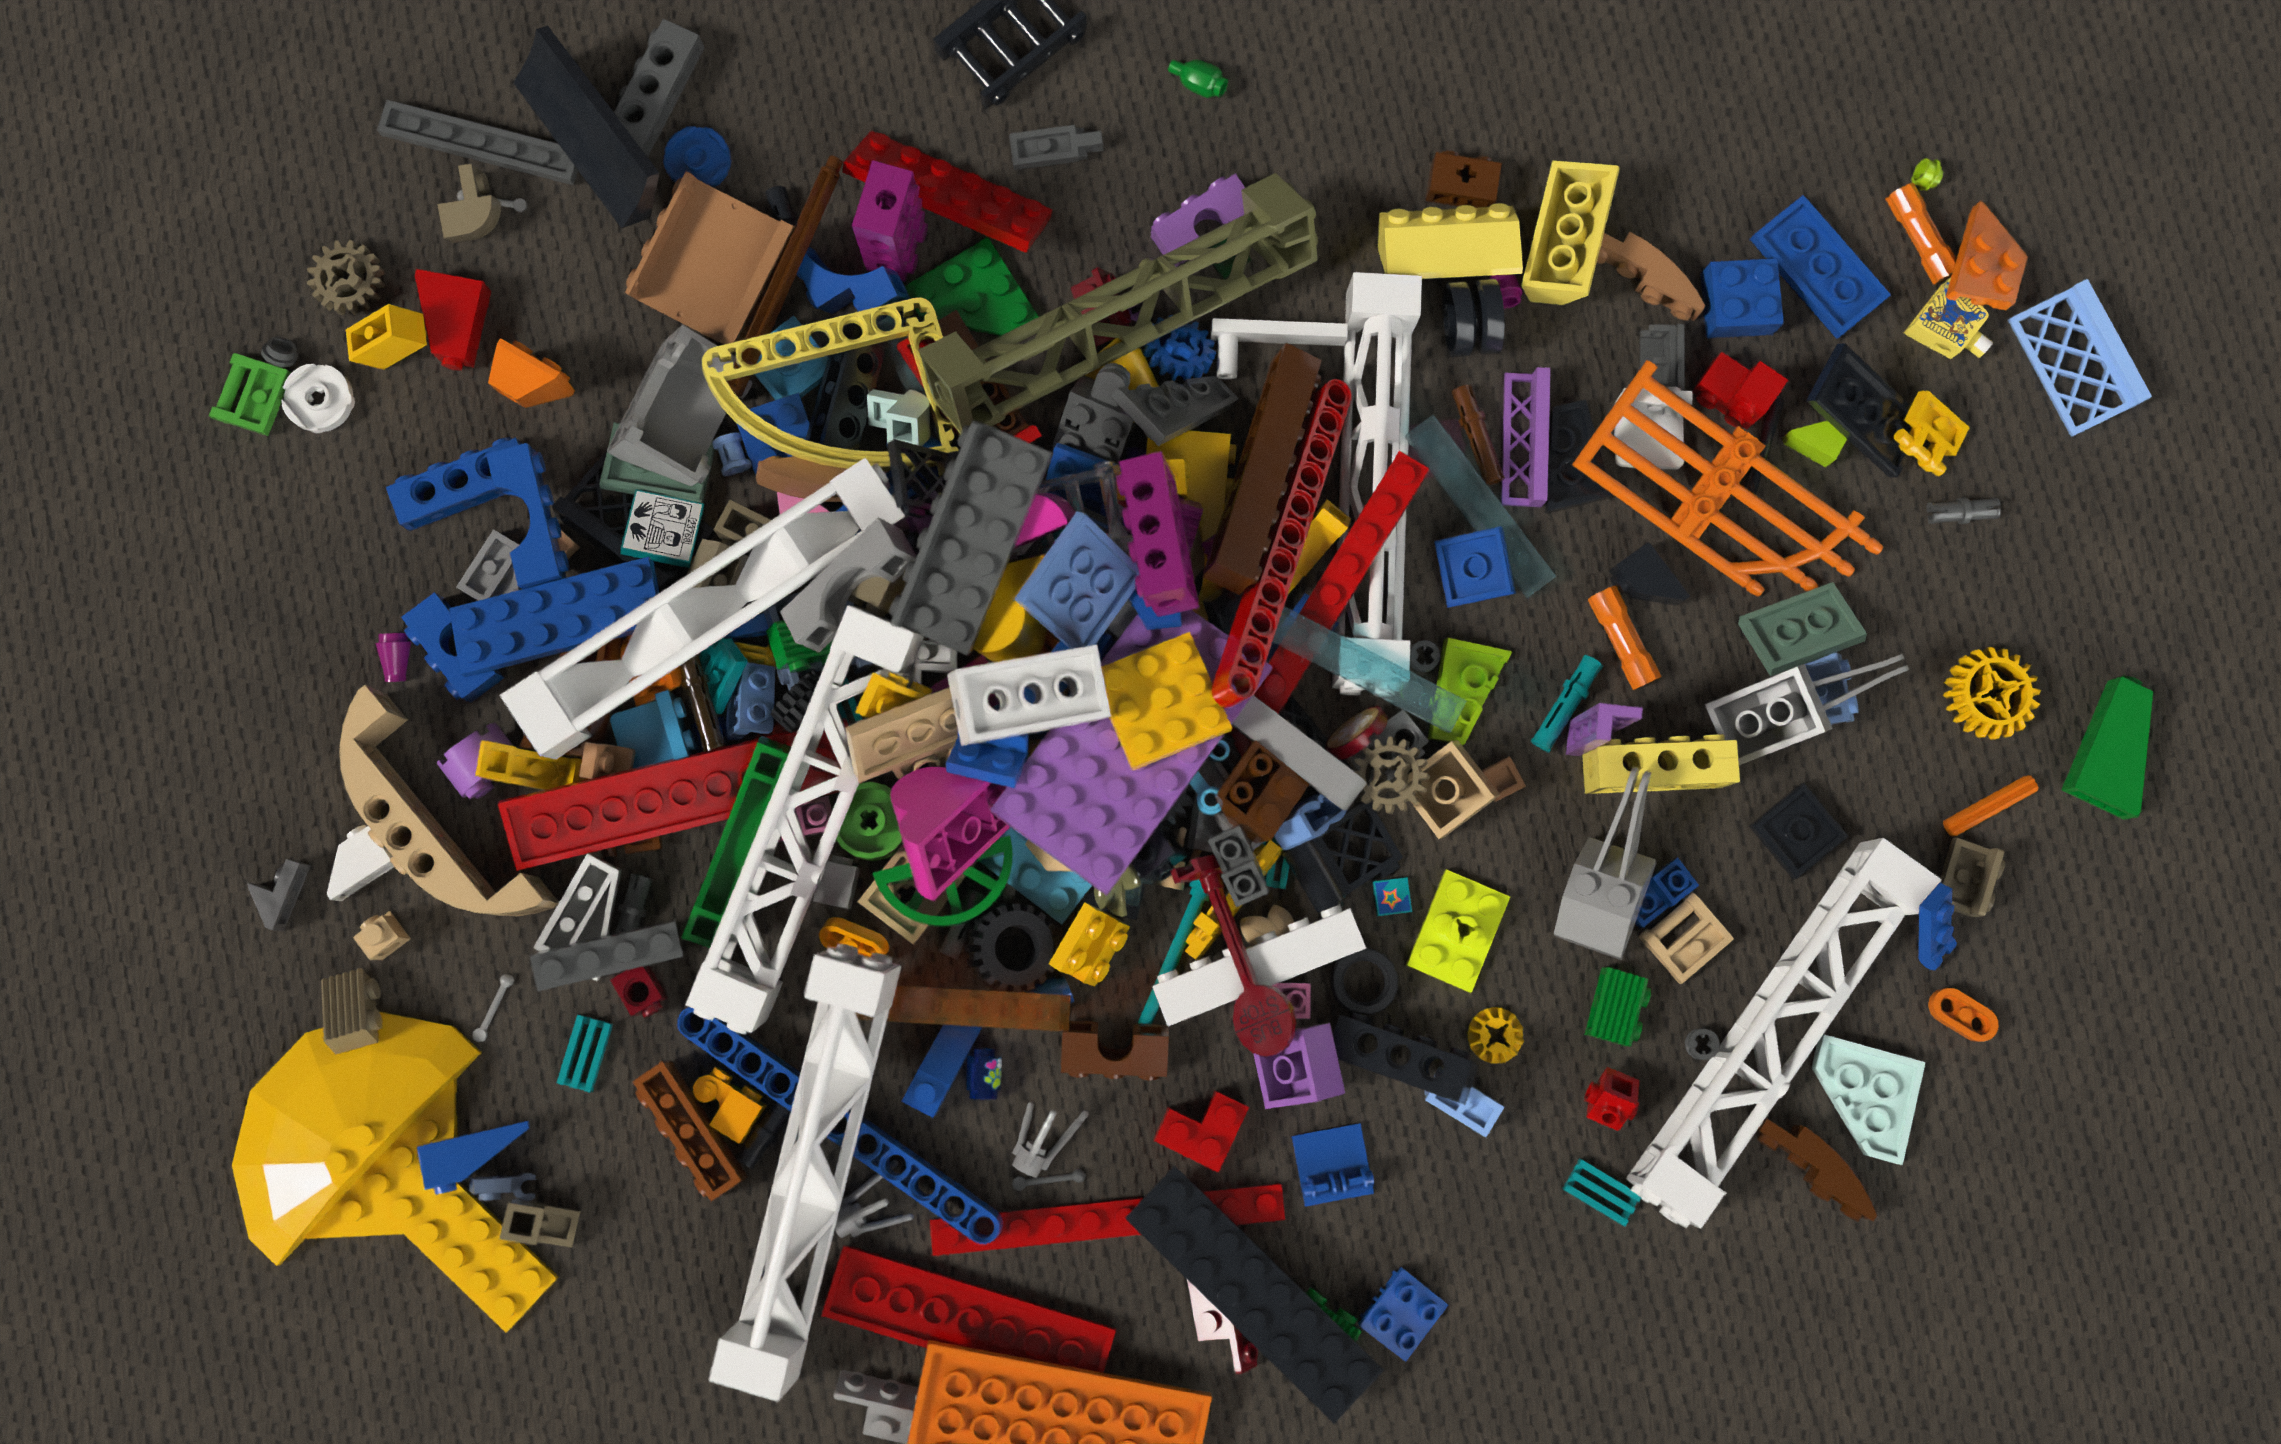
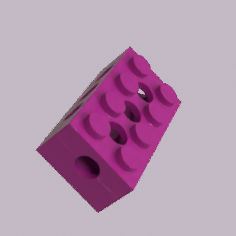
M872 160L852 228L866 271L871 272L881 266H885L898 272L901 281L906 282L908 273L914 274L917 267L918 254H914L917 243L924 242L928 229V223H924L925 211H922L919 186L916 185L913 171Z
M1160 451L1119 461L1121 474L1116 475L1119 493L1121 496H1125L1128 506L1122 509L1125 526L1127 530L1131 529L1134 539L1128 545L1132 562L1137 563L1140 575L1135 576V585L1139 597L1144 598L1146 607H1151L1158 617L1200 608L1175 476L1163 453Z

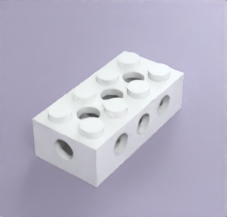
M1097 645L956 669L947 674L961 746L1098 721L1111 716ZM1060 681L1068 685V697H1064L1059 692L1058 685ZM1025 687L1030 688L1034 692L1035 700L1033 704L1028 703L1023 696ZM989 693L995 694L999 698L1000 708L998 711L989 706Z

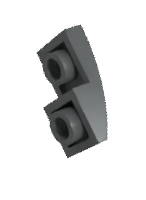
M1241 823L1209 837V845L1222 870L1221 876L1236 907L1269 893L1262 870Z

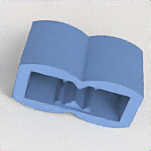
M1316 792L1296 803L1274 837L1282 850L1292 849L1323 835L1329 825L1344 817L1346 811L1336 806L1321 793Z

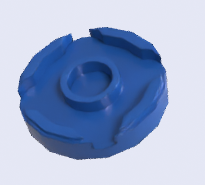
M696 126L686 127L676 132L666 144L664 167L674 183L679 178H683L687 171L698 180L714 188L720 185L728 175L731 166L730 150L723 137L713 129L707 127L696 128Z

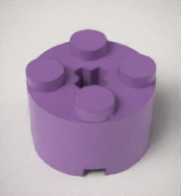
M496 722L486 725L489 730L486 734L481 736L478 731H475L454 745L444 754L447 760L437 761V765L462 798L468 797L471 799L476 797V799H479L494 788L491 783L493 780L475 776L481 740L513 746Z

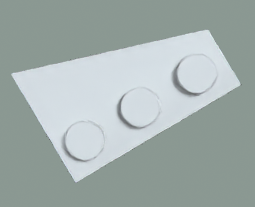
M588 853L533 948L538 951H544L609 935L622 870ZM596 977V978H592V979H594L595 981H598V980L600 979V977Z

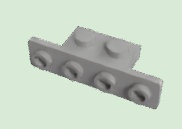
M842 1370L834 1391V1398L868 1406L863 1434L907 1444L918 1387L901 1384L895 1380H884L867 1376L860 1372Z

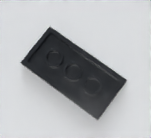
M1846 343L1837 344L1806 402L1890 478H1898L1909 456L1899 448V443L1894 439V434L1900 429H1905L1910 433L1912 427L1904 419L1911 405Z

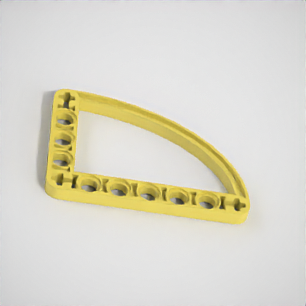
M919 297L713 347L703 354L702 371L716 400L738 425L757 439L777 450L822 465L848 469L866 457L871 466L878 463L883 471H891L888 451H860L830 447L804 440L778 429L748 409L734 394L726 381L908 336L941 442V446L931 447V449L946 453L959 451L957 447L950 446L953 443L954 434L952 429L945 432L944 428L949 429L954 428L949 420L944 419L940 415L939 407L933 401L919 353V343L922 340L931 339L937 341L943 338L934 307L927 299ZM914 308H919L921 313H927L924 316L923 322H919L917 317L906 319V327L901 326L902 320L898 311H903V318L913 315ZM881 315L891 316L896 326L893 330L882 331L877 327L876 319ZM849 323H855L861 327L862 335L858 339H848L843 333V327ZM816 331L824 332L829 338V343L823 348L814 347L809 341L812 333ZM781 340H789L794 343L796 350L790 356H782L776 351V344ZM748 348L757 349L762 355L761 361L755 365L745 363L741 357L744 350ZM736 352V363L739 368L734 369L733 362L724 364L722 372H717L715 367H708L712 365L713 358L718 357L720 362L731 361L730 353ZM901 453L902 461L911 470L915 465L905 454ZM931 460L926 461V464L929 467L937 466V462Z

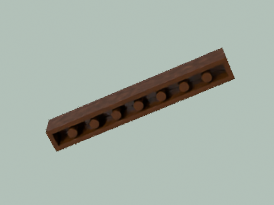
M1287 342L1271 361L1202 578L1238 595L1249 585L1254 586L1262 573V566L1259 565V562L1270 546L1271 538L1268 537V533L1277 522L1280 510L1276 507L1278 501L1283 498L1287 491L1289 483L1285 481V478L1292 470L1297 459V455L1293 452L1305 433L1302 423L1308 417L1313 407V401L1310 400L1311 394L1316 391L1321 381V375L1318 374L1322 360Z

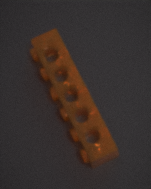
M896 986L887 1021L1069 1031L1071 995ZM855 1012L858 1020L873 1021L874 1019L872 1016Z

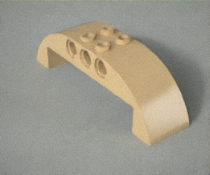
M367 685L362 686L354 696L343 723L340 740V767L348 795L359 815L371 829L367 832L369 837L380 848L385 846L393 857L390 858L392 865L401 874L405 875L407 873L421 888L436 899L459 909L497 916H523L554 909L559 904V901L538 876L520 873L497 893L376 748L379 743L408 721V719L387 694Z

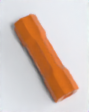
M1909 183L1897 189L1886 198V201L1896 219L1903 224L1921 256V263L1933 285L1950 278L1957 258L1938 232L1926 210V203L1914 183Z
M1616 585L1591 596L1588 601L1599 623L1603 625L1621 661L1622 669L1632 689H1638L1662 677L1651 654L1646 651L1627 613V606Z

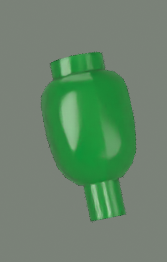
M1173 59L1168 68V72L1180 77L1181 83L1185 88L1205 98L1214 96L1221 98L1228 86V79L1223 77L1218 67L1201 60H1191L1184 64Z

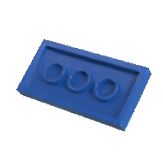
M1804 195L1750 238L1766 259L1777 258L1779 274L1836 339L1891 295Z

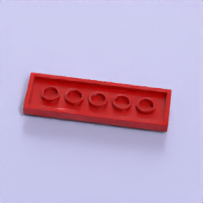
M870 131L843 163L842 173L866 182L872 160L913 171L916 185L919 186V198L922 199V208L1027 253L1045 228L1052 214V209L1043 206L1036 200L1027 199L1012 192L1007 187L997 186L981 179L977 174L965 172L950 165L945 160L933 158L920 152L915 147L906 146L890 139L885 134Z

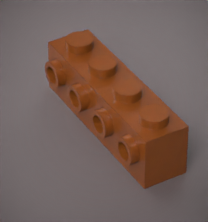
M671 1060L660 1062L632 1081L637 1088L635 1091L637 1098L645 1108H650L656 1117L654 1122L658 1130L665 1138L669 1137L676 1148L674 1153L677 1159L685 1168L688 1167L696 1178L693 1180L694 1184L703 1197H708L712 1202L748 1178L719 1132L709 1126L711 1123L710 1118Z

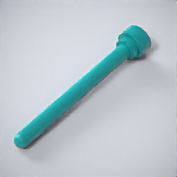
M1200 880L1190 881L1189 886L1192 888L1189 894L1192 897L1158 976L1176 969L1187 944L1185 941L1195 925L1193 922L1199 916L1204 902L1209 901V896L1204 893ZM1156 979L1154 985L1159 983L1158 979ZM1153 988L1138 1024H1152L1160 1005Z

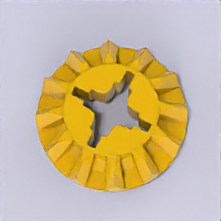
M1498 1007L1487 1008L1477 1013L1471 1020L1468 1028V1042L1474 1054L1483 1061L1506 1063L1518 1055V1051L1524 1043L1523 1026L1516 1018V1015L1508 1010ZM1506 1024L1502 1037L1508 1045L1494 1042L1486 1047L1491 1034L1485 1025L1499 1029Z

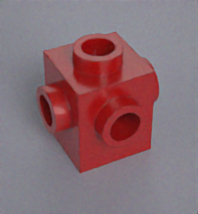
M1607 1067L1597 1083L1591 1082L1587 1088L1584 1101L1588 1102L1586 1118L1620 1131L1626 1120L1632 1121L1637 1113L1640 1080Z

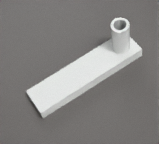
M1212 318L1211 340L1218 341L1217 377L1220 379H1234L1237 377L1238 342L1284 344L1287 342L1289 344L1344 346L1347 339L1348 324Z

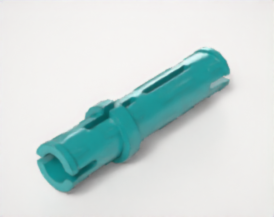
M1588 655L1583 656L1570 680L1566 679L1562 685L1563 691L1539 730L1530 742L1550 753L1551 748L1581 700H1585L1590 694L1588 689L1599 671L1603 668V665L1598 660Z

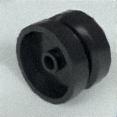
M1497 279L1476 280L1472 289L1464 281L1446 283L1443 291L1442 315L1446 347L1451 357L1470 356L1474 347L1482 355L1500 353L1504 342L1505 322L1503 299Z

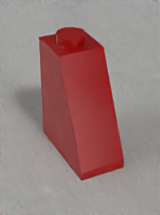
M416 269L415 279L431 353L442 362L441 365L445 368L461 371L463 366L474 368L491 290L480 280Z

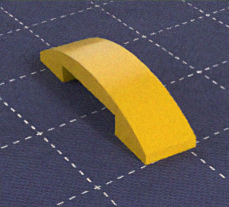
M481 740L475 774L477 777L542 790L589 779L579 777L582 759L565 757L552 759L540 756L538 752L516 748V746Z

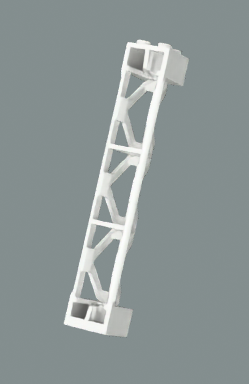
M1353 272L1346 292L1345 324H1348V332L1344 349L1343 381L1349 386L1352 399L1341 432L1339 509L1349 517V505H1351L1355 521L1363 510L1357 485L1367 443L1374 442L1373 492L1387 471L1388 443L1392 444V462L1399 451L1408 455L1412 333L1421 316L1422 276ZM1361 329H1363L1359 350L1356 358V363L1354 365L1355 332L1357 333ZM1378 335L1376 405L1368 406L1361 378L1370 339L1372 336ZM1392 337L1396 338L1394 407L1389 406ZM1353 401H1355L1361 422L1352 430ZM1351 440H1358L1351 468ZM1406 510L1397 523V534L1395 526L1370 567L1368 622L1361 623L1354 594L1337 620L1339 624L1334 631L1332 688L1340 689V694L1360 695L1361 690H1374V696L1394 697L1395 692H1400L1409 683L1410 641L1402 640ZM1348 529L1340 537V542H1337V551L1348 535ZM1384 551L1389 552L1386 624L1382 623ZM1345 612L1348 613L1354 638L1344 637Z
M847 606L831 645L830 654L709 952L701 965L686 1002L687 1006L695 1009L694 1013L697 1016L708 1020L720 1019L727 1022V1028L741 1034H746L747 1031L752 1033L767 1021L783 984L782 981H779L780 975L816 887L824 874L825 865L859 784L854 774L846 728L839 713L838 704L864 692L872 674L844 686L842 685L854 656L884 667L885 669L875 672L884 677H887L889 672L903 676L904 673H910L923 641V635L902 626L890 625L891 619L887 617L882 618L863 607ZM824 730L838 762L815 753ZM810 764L838 775L833 779L802 792L800 791ZM834 790L840 791L815 855L812 858L795 808ZM781 836L794 865L773 856ZM767 870L794 881L763 895H758ZM789 896H797L770 962L753 912ZM738 942L750 968L731 960Z
M1885 838L1859 843L1830 888L1720 1044L1716 1056L1711 1058L1653 1142L1650 1143L1627 1176L1626 1180L1634 1185L1631 1188L1632 1192L1639 1195L1647 1203L1650 1202L1655 1206L1659 1204L1663 1206L1659 1212L1675 1224L1679 1223L1685 1228L1689 1224L1698 1228L1703 1227L1725 1195V1192L1718 1188L1719 1184L1777 1100L1787 1092L1791 1080L1905 915L1919 913V905L1941 882L1939 877ZM1860 893L1881 907L1879 909L1847 913ZM1872 921L1882 923L1845 976L1838 934L1839 928L1841 926ZM1815 958L1820 979L1807 970ZM1798 983L1820 997L1784 1003ZM1811 1012L1820 1013L1781 1069L1775 1020L1781 1017ZM1752 1048H1754L1758 1073L1743 1062ZM1735 1073L1756 1087L1755 1089L1722 1093ZM1757 1104L1719 1160L1716 1161L1710 1119L1711 1112ZM1689 1139L1691 1140L1696 1171L1677 1157Z

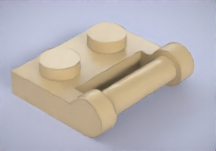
M1692 891L1682 899L1684 902L1651 930L1645 929L1638 936L1679 984H1683L1734 940L1731 934ZM1692 912L1695 913L1699 920L1665 948L1660 940Z

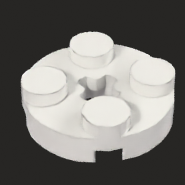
M303 365L287 377L283 386L285 393L282 407L285 414L302 429L314 433L331 431L339 427L348 418L355 405L350 382L341 372L329 365ZM317 391L320 394L325 392L323 403L312 406L311 402L314 400L313 392Z

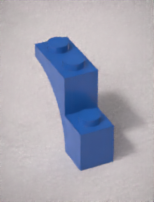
M808 247L797 272V276L804 280L808 291L806 295L812 306L831 314L852 301L859 312L910 299L898 272L881 266L876 270L860 275L836 274L823 263L817 252ZM881 315L876 321L880 322L888 317V315Z

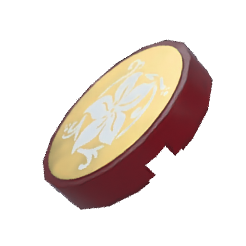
M1379 706L1369 707L1360 711L1330 735L1325 744L1326 751L1337 759H1346L1355 755L1368 746L1371 742L1369 737L1374 732L1378 736L1384 731L1388 723V716Z

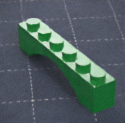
M760 736L682 935L683 939L707 948L711 947L791 750L790 746Z

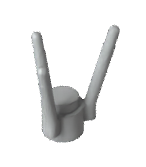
M1029 1102L1024 1114L1018 1142L1012 1152L1016 1155L1012 1165L1019 1171L1037 1178L1041 1169L1047 1171L1053 1158L1088 1117L1089 1112L1087 1110H1084L1045 1156L1047 1150L1041 1145L1057 1113L1055 1110H1051L1035 1141L1028 1140L1025 1145L1034 1109V1103Z
M897 1160L890 1162L891 1169L898 1165ZM876 1173L853 1193L842 1199L835 1231L840 1238L849 1234L854 1238L864 1232L911 1221L914 1219V1215L910 1213L863 1224L866 1222L865 1216L888 1205L887 1199L873 1203L863 1209L859 1203L852 1205L856 1199L883 1178Z

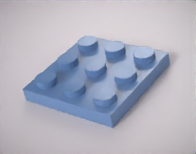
M1077 511L1014 600L1069 649L1096 645L1135 590V576L1140 575L1137 564L1133 563L1132 559L1087 515Z

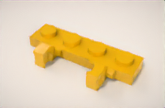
M1271 840L1266 845L1262 843L1254 850L1263 876L1268 873L1283 852L1282 848ZM1229 893L1226 899L1234 917L1242 905L1236 907ZM1212 906L1208 910L1207 915L1203 912L1199 914L1193 922L1197 927L1185 941L1189 944L1185 952L1195 960H1200L1222 933Z

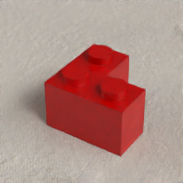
M1721 352L1707 368L1693 388L1692 393L1697 395V401L1705 408H1716L1725 415L1724 419L1735 428L1739 426L1747 430L1768 411L1788 382V379L1761 361L1751 370H1748Z
M1215 1090L1200 1122L1168 1107L1153 1139L1155 1142L1219 1173L1249 1107Z

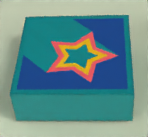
M1408 877L1372 882L1377 916L1412 912Z

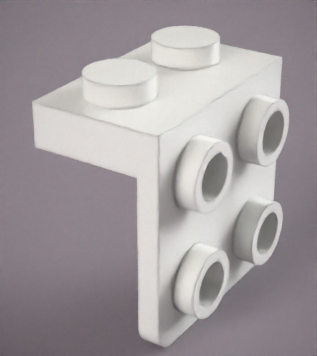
M1667 387L1692 405V391H1681L1678 387ZM1626 388L1623 389V391H1622L1621 394L1619 395L1618 399H1619L1620 396L1623 394V392L1625 391ZM1643 388L1631 405L1684 443L1683 416ZM1622 417L1616 425L1615 437L1658 468L1677 470L1684 464L1682 458L1625 417ZM1615 454V462L1618 466L1633 467Z

